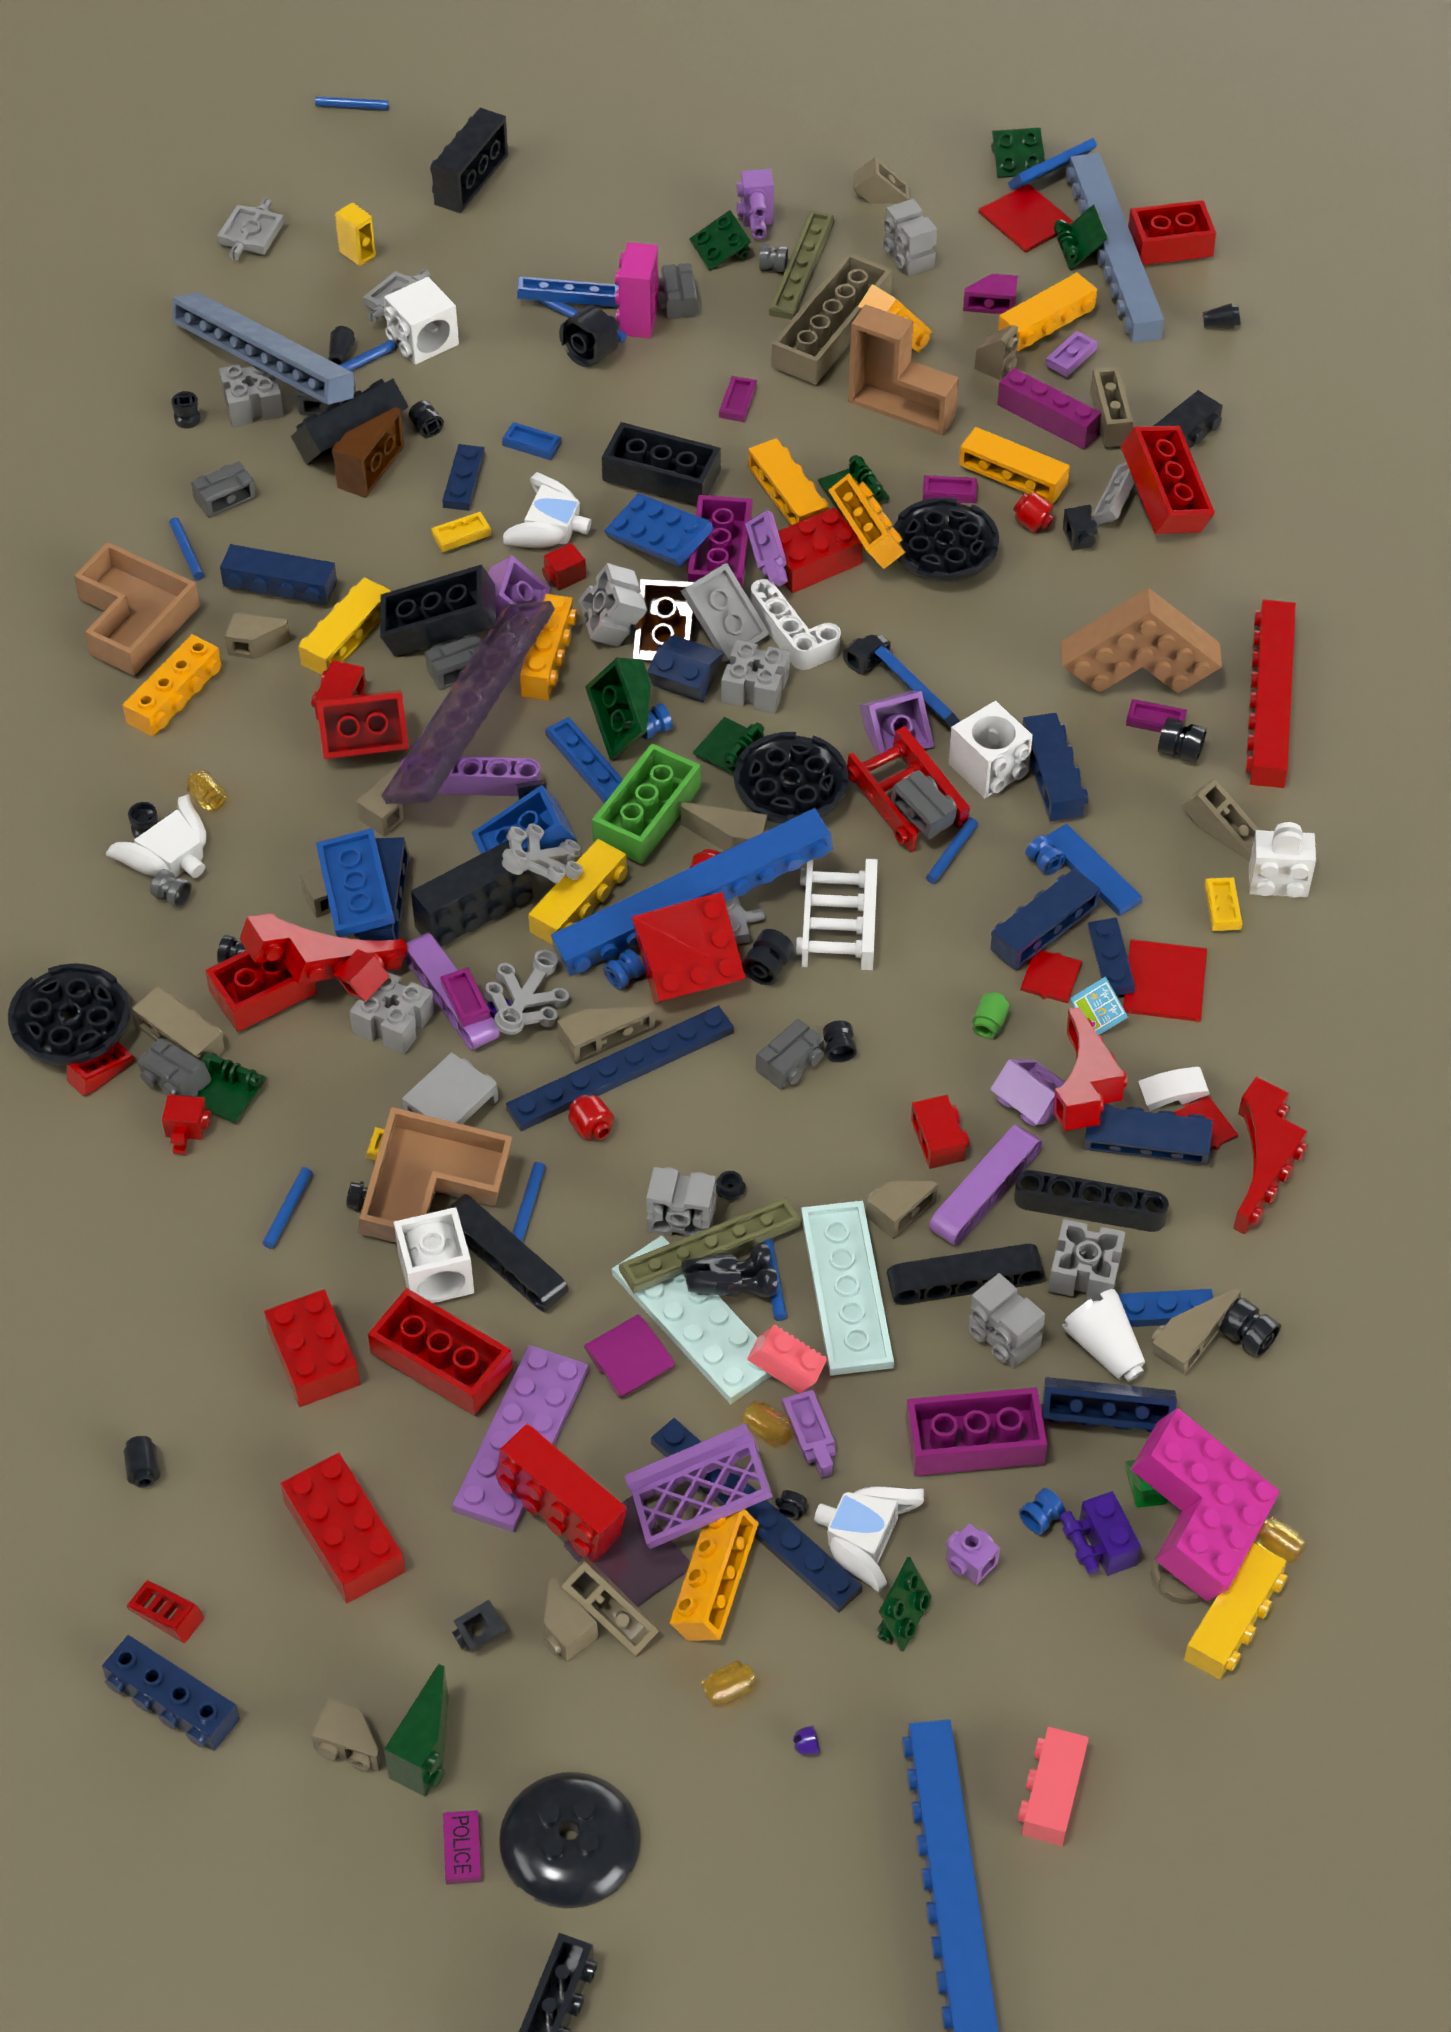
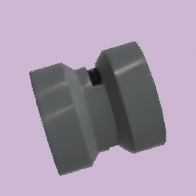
M762 244L759 269L768 270L775 267L776 271L785 272L788 260V247L779 246L775 250L771 245Z
M162 869L155 875L151 883L150 892L159 899H167L170 905L177 908L181 907L189 898L192 885L188 880L176 878L174 873Z

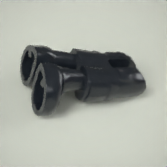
M766 1243L754 1245L749 1258L743 1261H737L735 1255L727 1253L688 1259L681 1263L687 1289L689 1292L696 1293L697 1295L738 1296L740 1291L754 1293L760 1297H773L777 1291V1273L775 1268H769L770 1251Z

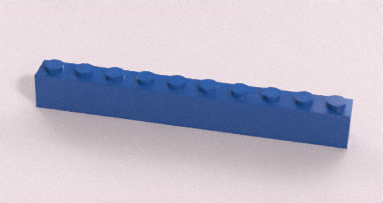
M814 808L551 934L555 951L569 976L585 972L591 966L603 960L612 959L618 953L630 947L639 946L631 919L632 916L723 892L725 902L736 896L745 895L750 889L763 883H770L777 876L788 871L797 870L802 864L825 856L829 851L833 850L831 833Z
M951 1720L909 1723L908 1736L902 1737L904 1758L911 1759L912 1769H907L909 1791L915 1790L917 1800L912 1802L913 1822L920 1823L921 1835L916 1836L918 1856H925L926 1868L921 1869L923 1890H930L931 1902H926L928 1924H935L936 1936L931 1937L933 1959H940L941 1971L936 1972L937 1989L939 1994H945L946 2006L941 2007L943 2028L950 2029V2032H999Z

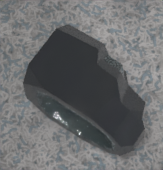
M868 635L864 638H857L843 649V659L847 666L858 674L870 672L881 663L875 651L881 645L890 651L891 642L882 635Z

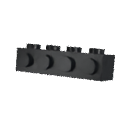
M562 1933L558 1934L519 2032H571L568 2025L572 2015L578 2017L582 2009L585 1995L581 1993L585 1982L591 1983L597 1970L598 1962L594 1961L593 1944Z

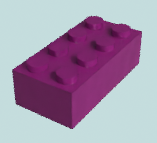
M698 495L696 516L710 521L714 530L690 555L688 582H696L727 562L744 590L750 543L745 524L752 519V498Z
M1037 1387L907 1399L905 1420L914 1476L1045 1464L1047 1439Z

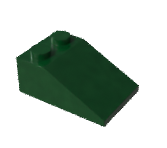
M616 657L585 686L610 760H615L647 732L651 681L643 659Z
M439 1663L384 1749L389 1779L426 1797L431 1787L436 1788L439 1785L445 1771L443 1764L449 1695L445 1667Z

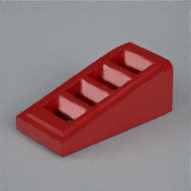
M117 1042L109 1051L91 1061L67 1065V1081L82 1096H86L135 1062V1057ZM113 1054L117 1060H114L111 1055Z
M149 1580L145 1581L126 1605L130 1611L183 1643L187 1642L204 1619L196 1604ZM153 1595H156V1597L150 1603V1605L147 1608H145L144 1606L150 1600V1598ZM164 1602H166V1603L164 1604V1606L160 1609V1611H159L158 1613H156V1612L158 1611V1609L161 1607V1605H162ZM177 1608V1610L175 1611V1613H174V1614L172 1615V1617L168 1620L169 1616H170V1615L173 1613V1611Z

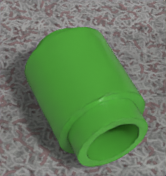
M992 992L982 996L972 1019V1029L977 1035L984 1038H993L995 1034L1000 1032L1010 1009L1009 1002L1002 994Z

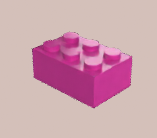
M627 242L625 252L620 253L619 268L621 269H616L615 285L619 286L615 296V305H619L616 320L618 325H620V331L626 333L627 336L651 339L659 306L658 245Z

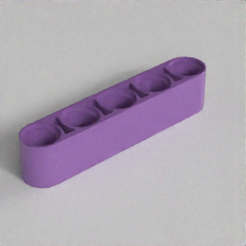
M411 755L405 757L400 763L402 787L409 793L518 796L516 784L541 780L540 765L537 761L530 758Z
M426 933L407 942L406 944L409 948L404 958L422 985L432 990L433 1000L469 1049L475 1050L500 1037L499 1030L496 1028L492 1016L489 1019L462 1028L440 981L441 976L458 970L430 933Z
M1017 1124L1013 1125L935 1212L929 1223V1230L952 1245H959L1015 1182L1018 1174L1024 1171L1035 1159L1042 1147L1043 1140Z

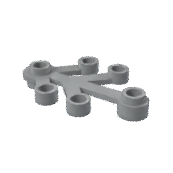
M531 823L525 831L516 826L511 827L506 835L509 840L510 849H506L502 855V865L506 870L516 875H521L524 871L530 870L555 883H560L564 875L573 880L579 878L583 868L577 863L581 855V847L577 842L567 839L565 842H561L559 847L540 850L539 841L544 835V830L540 826ZM525 838H527L528 852L523 851L521 847Z
M539 950L535 953L532 962L534 970L522 989L514 975V967L508 963L498 965L495 977L499 982L505 983L514 1001L512 1006H508L502 995L503 987L497 982L486 984L484 997L486 1000L493 1002L497 1010L494 1024L499 1031L513 1035L521 1032L524 1025L540 1023L544 1027H552L555 1024L558 1014L552 1007H543L540 1011L522 1013L525 1008L551 1004L556 1008L566 1006L569 993L563 988H555L549 992L534 994L543 978L555 971L558 962L555 953L549 950Z

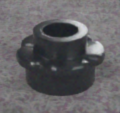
M725 1171L716 1180L717 1195L725 1197L727 1200H735L740 1194L742 1195L745 1192L746 1185L741 1175L735 1171Z
M360 1181V1183L351 1182L349 1186L346 1206L355 1208L354 1211H358L359 1207L364 1204L368 1188H364L363 1181Z
M784 1490L781 1497L775 1501L776 1505L780 1507L779 1511L787 1518L797 1519L798 1515L803 1516L806 1514L805 1506L807 1499L797 1492Z

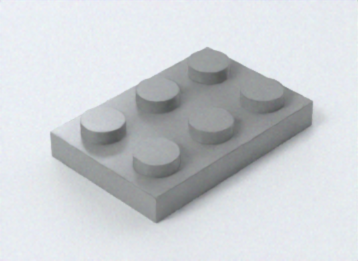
M727 562L681 590L714 647L724 652L725 655L722 659L724 662L730 659L736 640L756 643L770 634Z

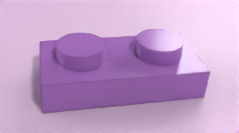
M1076 331L1046 358V366L1067 377L1097 350L1098 342Z

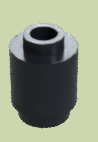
M136 1436L129 1439L123 1451L127 1480L129 1483L140 1488L149 1487L160 1478L156 1445L152 1443V1439L148 1436Z

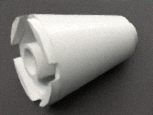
M1110 1289L1100 1293L1103 1298L1102 1300L1093 1302L1090 1299L1074 1310L1065 1319L1066 1323L1062 1324V1327L1118 1380L1126 1378L1130 1382L1144 1372L1142 1366L1145 1364V1359L1119 1295L1115 1289Z

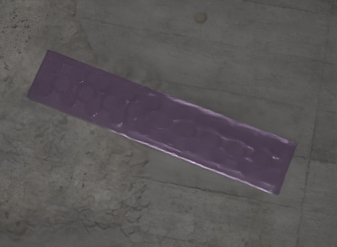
M551 601L507 604L496 620V627L490 629L382 793L381 797L386 804L427 803L436 797L440 787L449 777L451 770L462 757V753L474 738L480 725L487 718L489 711L499 699L500 694L512 679L519 665L523 662L531 646L536 642L544 626L548 623L549 618L555 611Z

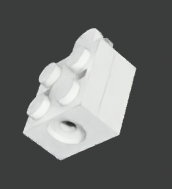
M1292 822L1278 824L1275 831L1256 830L1248 867L1249 894L1290 896L1293 898L1308 897L1316 863L1315 833H1302L1300 825Z

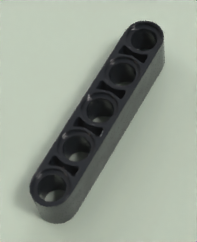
M1036 1170L1022 1171L1016 1178L1014 1201L1018 1207L1024 1210L1148 1232L1159 1231L1166 1223L1169 1201L1165 1195L1157 1191Z
M464 1194L446 1208H457L467 1247L537 1309L543 1312L546 1311L568 1292L569 1289L565 1280L552 1267L470 1196Z
M1020 1244L903 1262L891 1266L886 1272L893 1301L899 1305L972 1295L998 1273L1016 1288L1037 1284L1045 1277L1038 1247L1034 1244Z

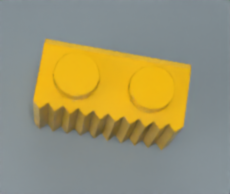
M350 203L334 215L336 216L335 224H337L336 232H338L337 239L339 240L338 247L340 248L338 251L361 266L376 256L372 215L359 208L355 203Z

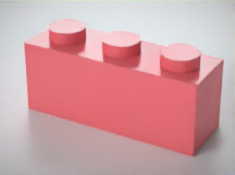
M1049 1726L1045 1739L1038 1737L1033 1757L1040 1759L1037 1770L1030 1768L1025 1788L1031 1790L1029 1801L1022 1800L1017 1821L1024 1822L1023 1836L1063 1846L1089 1737Z

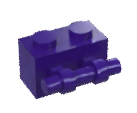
M1113 1491L1082 1501L1079 1520L1075 1519L1071 1511L1060 1515L1064 1525L1062 1529L1066 1539L1072 1541L1077 1551L1075 1557L1080 1565H1084L1089 1575L1100 1570L1097 1563L1098 1560L1107 1576L1138 1565L1141 1545ZM1085 1535H1087L1091 1545H1088L1084 1537Z

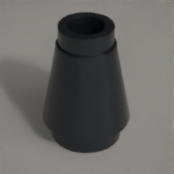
M1229 303L1203 312L1204 327L1234 329V326L1241 325L1239 305Z
M346 326L335 327L330 333L328 360L338 365L344 363L355 343L353 330Z

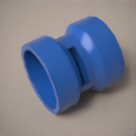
M664 704L655 705L649 711L647 732L642 735L645 740L654 737L659 731L666 732L673 728L671 716Z
M1047 835L1036 837L1025 850V855L1032 862H1037L1039 870L1044 875L1055 873L1066 860V855L1059 848L1053 847V842Z
M627 949L619 955V959L610 960L604 964L603 971L610 984L614 988L621 990L628 985L631 978L637 979L645 973V968L638 955L631 949Z
M1047 1488L1041 1489L1035 1495V1500L1032 1503L1028 1502L1019 1509V1516L1028 1529L1038 1535L1043 1534L1049 1528L1050 1522L1058 1520L1060 1515L1066 1511L1061 1499Z

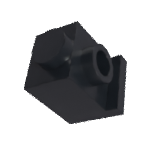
M1091 504L1064 510L1063 530L1072 551L1093 547L1096 542L1094 535H1097L1098 528L1095 519H1091Z
M490 1600L455 1619L454 1623L457 1629L452 1631L461 1649L468 1646L471 1653L507 1633ZM477 1623L484 1626V1632L479 1636L471 1632L472 1626Z

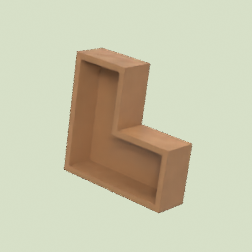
M865 304L851 324L848 402L943 436L956 417L959 377L911 361L913 321Z
M106 542L74 575L79 599L105 611L85 631L89 654L133 676L144 667L200 606L197 584L109 542Z
M1150 588L1144 589L1061 641L1063 667L1098 693L1142 667L1177 694L1222 668L1219 642Z
M391 1107L360 1214L358 1233L396 1242L394 1221L429 1214L435 1192L457 1198L466 1194L477 1203L496 1207L513 1137Z

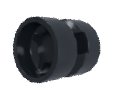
M1168 717L1160 735L1157 751L1170 756L1178 753L1181 759L1197 763L1205 742L1207 728L1195 724H1190L1187 727L1184 721Z
M774 929L762 930L754 942L753 948L750 949L742 961L744 973L754 982L761 985L774 984L782 972L783 966L786 965L794 952L792 941L780 931Z
M1242 1298L1229 1310L1220 1325V1331L1234 1342L1241 1340L1243 1342L1242 1348L1255 1358H1259L1277 1338L1281 1330V1324L1267 1314L1260 1316L1259 1308L1246 1298Z

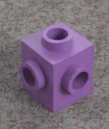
M970 1523L962 1531L956 1530L946 1543V1562L950 1569L957 1575H964L975 1585L998 1564L1000 1547L993 1543L988 1533L981 1529L977 1530Z

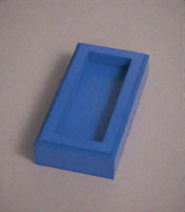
M515 422L512 423L502 438V446L547 460L552 459L561 445V436Z

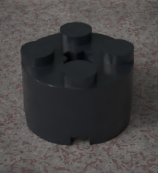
M591 304L561 324L559 329L560 342L562 346L566 344L570 351L567 355L572 361L582 367H589L617 349V329L619 325L613 316H608L603 310Z

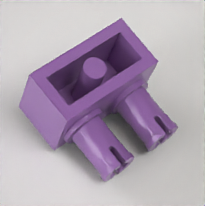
M771 169L741 171V182L736 183L737 196L741 197V201L736 202L737 216L742 217L744 227L751 226L753 238L762 239L766 236L765 225H773L774 183Z

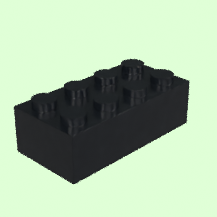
M480 107L473 116L469 117L465 126L456 133L455 138L450 144L444 147L439 157L433 160L430 166V173L432 174L434 205L461 214L508 156L505 115Z
M380 379L371 384L370 388L365 391L359 390L355 392L352 399L341 403H333L326 407L322 413L318 415L314 413L303 419V422L296 426L297 431L291 438L306 465L332 452L334 444L340 441L346 432L394 407L400 408L401 413L409 406L395 380L391 379L384 382L383 379Z
M620 422L602 456L603 481L695 505L698 502V495H709L721 471V447Z
M482 564L381 594L380 638L394 657L496 627L495 583Z
M509 840L411 890L414 924L421 935L430 933L440 947L448 945L463 934L476 930L480 925L499 918L505 912L516 906H521L533 898L531 871L526 870L521 875H516L506 870L502 865V855L506 849H510Z

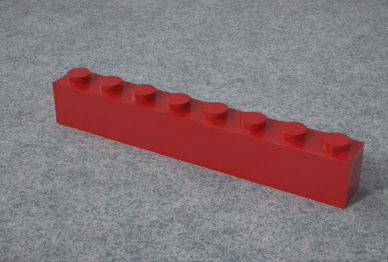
M1263 599L1261 610H1255L1254 627H1259V629L1254 630L1252 647H1257V651H1253L1251 667L1256 668V672L1252 671L1250 688H1255V692L1250 693L1249 709H1254V713H1250L1248 719V730H1253V734H1248L1246 751L1251 752V756H1247L1245 773H1250V785L1284 788L1288 771L1296 602Z

